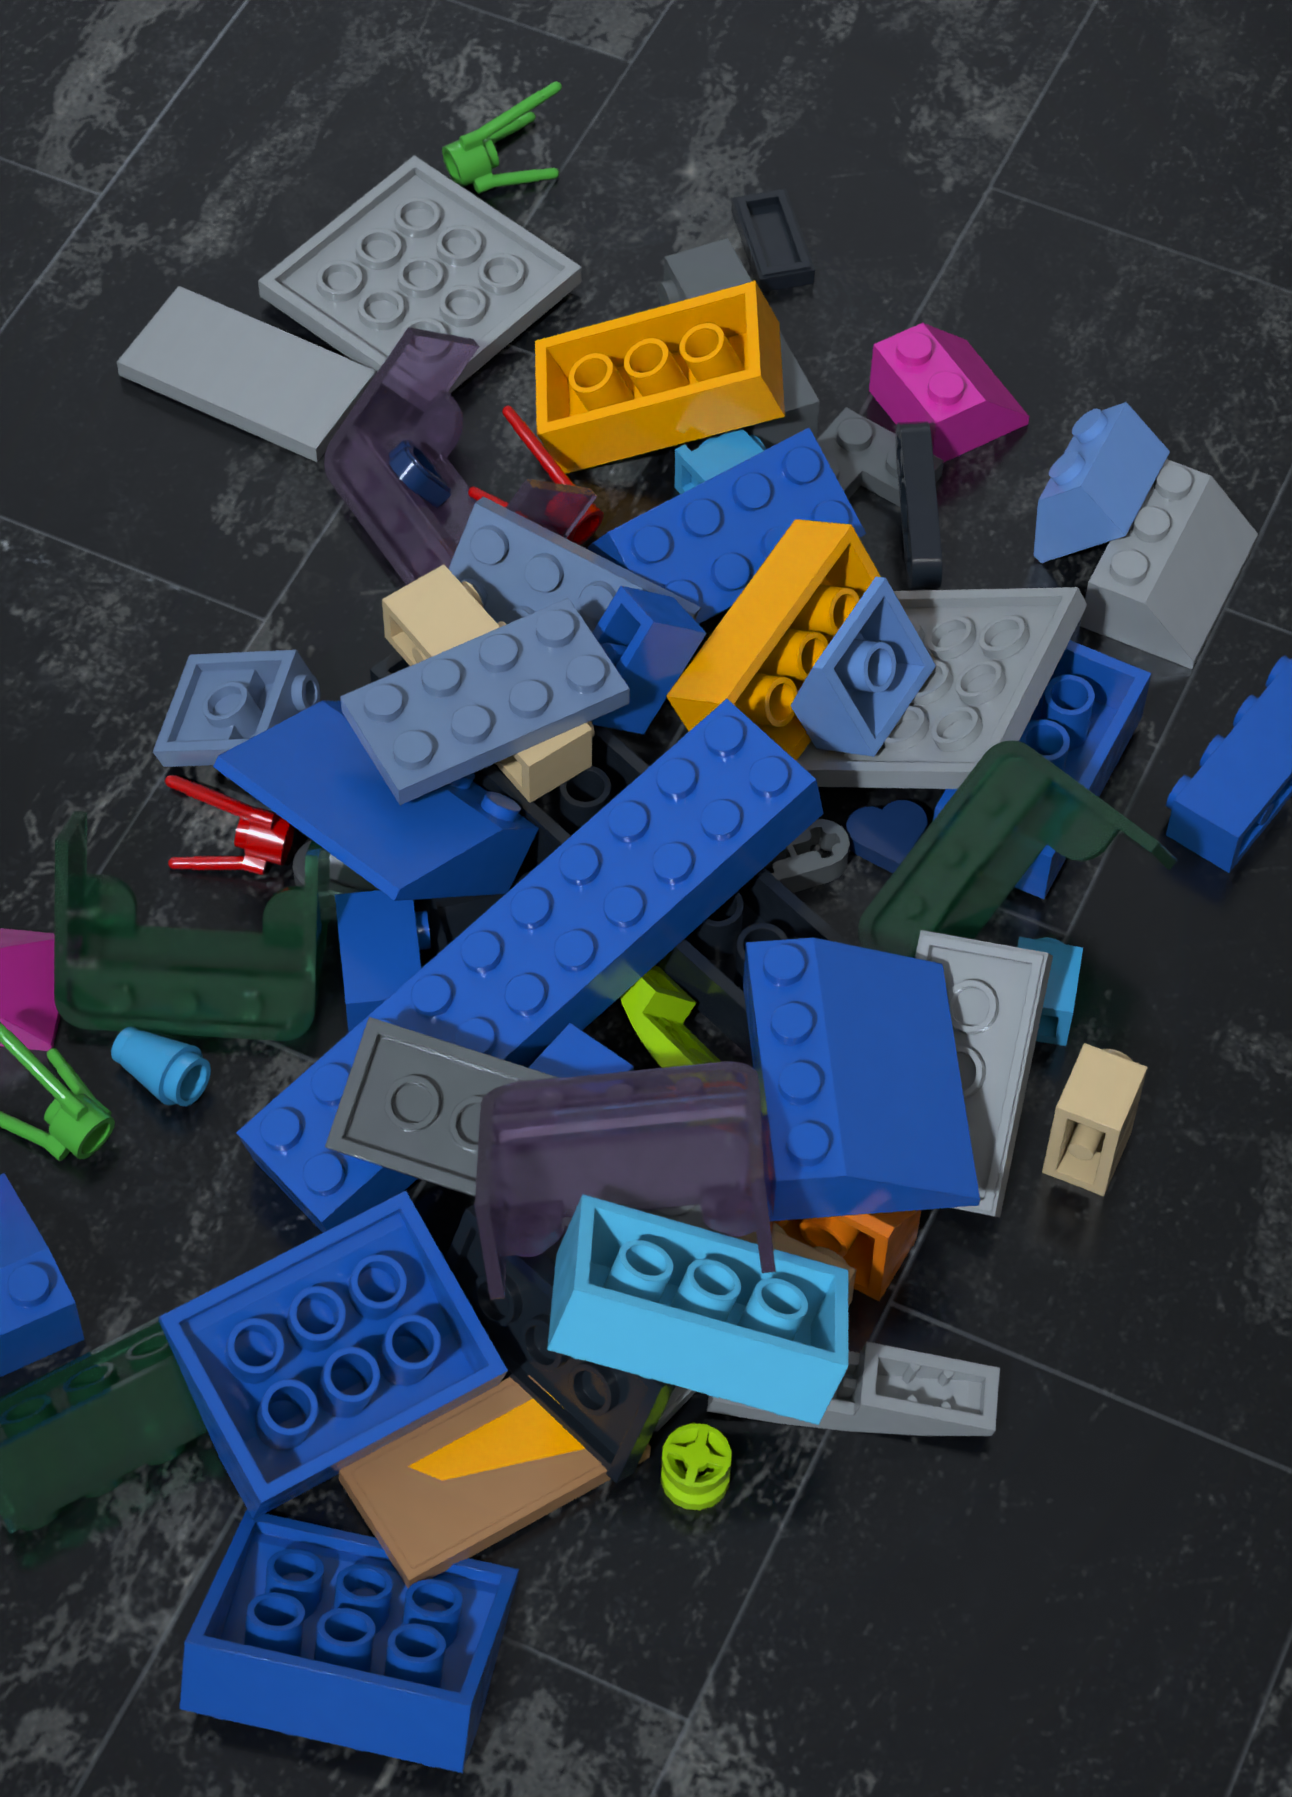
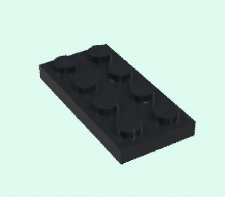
M486 1200L466 1208L445 1260L508 1370L503 1378L507 1379L510 1377L515 1383H518L608 1470L606 1475L615 1483H618L635 1472L675 1385L643 1378L636 1374L586 1360H578L568 1355L547 1350L555 1263ZM528 1375H530L538 1384H536L530 1377H528Z

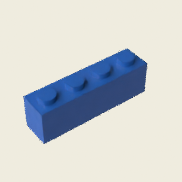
M1285 655L1277 661L1266 681V690L1259 698L1250 695L1243 702L1234 718V728L1226 738L1220 734L1213 738L1202 755L1199 764L1201 768L1193 778L1183 775L1173 787L1166 801V807L1171 809L1166 836L1228 873L1231 872L1292 796V658Z

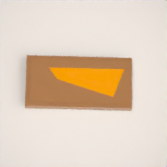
M528 1375V1377H530L537 1385H539L530 1375ZM510 1377L501 1381L496 1387L339 1470V1481L377 1541L384 1548L386 1555L407 1588L418 1581L432 1579L450 1569L454 1563L470 1558L607 1482L611 1478L606 1475L608 1470ZM649 1444L647 1445L639 1463L650 1458L651 1447Z

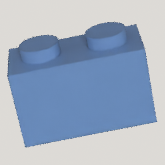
M1127 402L1102 411L1100 409H1093L1084 414L1073 426L1072 434L1074 436L1064 454L1050 468L1049 476L1051 478L1038 500L1034 556L1040 563L1124 537L1130 529L1170 451Z
M875 577L812 667L790 705L816 749L874 757L936 667L886 577Z

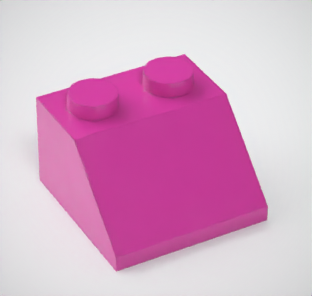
M921 323L873 344L869 383L870 393L896 425L898 422L928 421L931 430L933 455L944 460V462L1029 423L1030 416L966 339Z

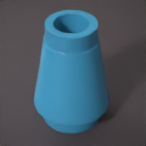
M130 1026L119 1033L112 1046V1059L121 1064L127 1072L165 1105L178 1104L180 1106H189L202 1095L207 1087L211 1075V1066L209 1061L203 1058L201 1050L194 1045Z

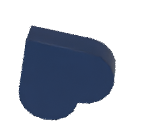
M402 440L388 453L390 457L389 465L396 475L414 493L436 508L452 495L450 492L452 489L433 463L411 440Z
M896 800L888 803L883 809L877 807L859 808L849 816L846 823V833L850 842L849 849L857 856L900 877L924 841L927 829V815L919 805L907 800Z

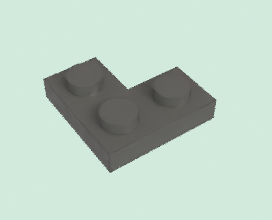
M846 407L817 439L844 493L849 499L860 486H863L900 507L895 446L896 434ZM933 455L935 482H937L942 476L944 460Z

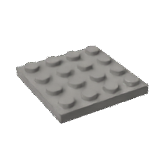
M414 155L259 279L258 284L259 293L263 299L351 360L376 370V377L428 413L582 282V267Z
M1078 587L894 591L936 667L874 757L816 749L813 742L810 741L797 762L816 778L818 787L995 790L1087 607L1082 593Z

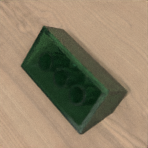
M159 1317L0 1397V1521L10 1534L19 1529L31 1531L47 1525L59 1515V1508L82 1496L94 1498L112 1491L121 1484L123 1475L146 1463L158 1465L172 1460L184 1451L186 1442L208 1432L159 1323Z

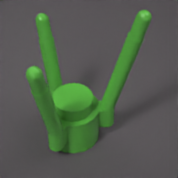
M557 81L551 83L479 129L460 136V140L443 146V159L452 180L461 187L473 183L476 192L480 194L494 187L557 178L559 171L556 168L533 169L494 175L492 174V169L499 166V158L494 143L532 123L536 116L531 110L560 92L562 89L561 83Z
M0 1022V1042L55 1098L44 1115V1120L49 1124V1133L0 1111V1127L44 1147L59 1161L65 1159L70 1152L78 1159H85L93 1155L107 1141L114 1129L115 1120L111 1117L112 1112L94 1097L75 1070L56 1048H51L47 1051V1058L70 1090Z

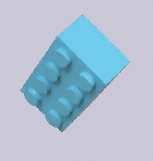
M582 1194L556 1254L547 1350L568 1355L578 1360H586L636 1374L643 1378L654 1379L701 1392L715 1398H722L773 1412L780 1416L819 1425L848 1368V1270Z

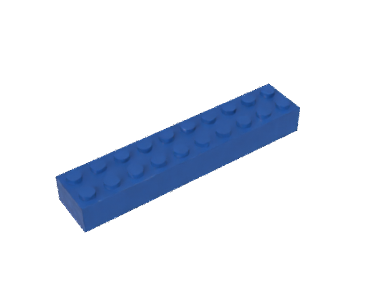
M725 699L236 1133L253 1160L322 1233L405 1191L418 1178L325 1148L368 1018L372 1017L528 1068L569 1023L580 1030H584L824 814L816 778L732 702Z

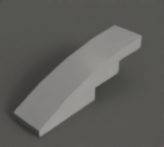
M866 1342L860 1353L848 1351V1368L819 1425L780 1416L773 1412L709 1396L707 1412L779 1424L850 1432L917 1436H992L996 1430L1000 1368Z

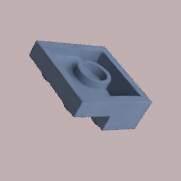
M297 650L191 654L188 657L153 753L163 767L214 765L218 755L320 702L318 680L311 673Z

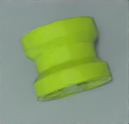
M691 1423L677 1428L668 1436L663 1445L661 1484L665 1494L674 1504L688 1510H703L713 1507L724 1498L729 1488L732 1451L727 1438L718 1429L707 1424ZM704 1470L707 1471V1473H705V1474L702 1475V1476H699L698 1479H697L698 1472H701V1471H704Z

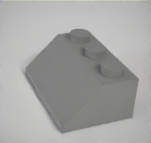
M1166 459L1126 536L1110 541L1088 582L1085 597L1087 607L1082 615L1080 627L1193 669L1257 542L1258 533L1211 475Z

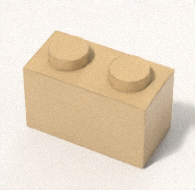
M1084 1043L1056 1106L1042 1173L1105 1196L1132 1132L1147 1066L1133 1062L1129 1056L1113 1049L1102 1050Z

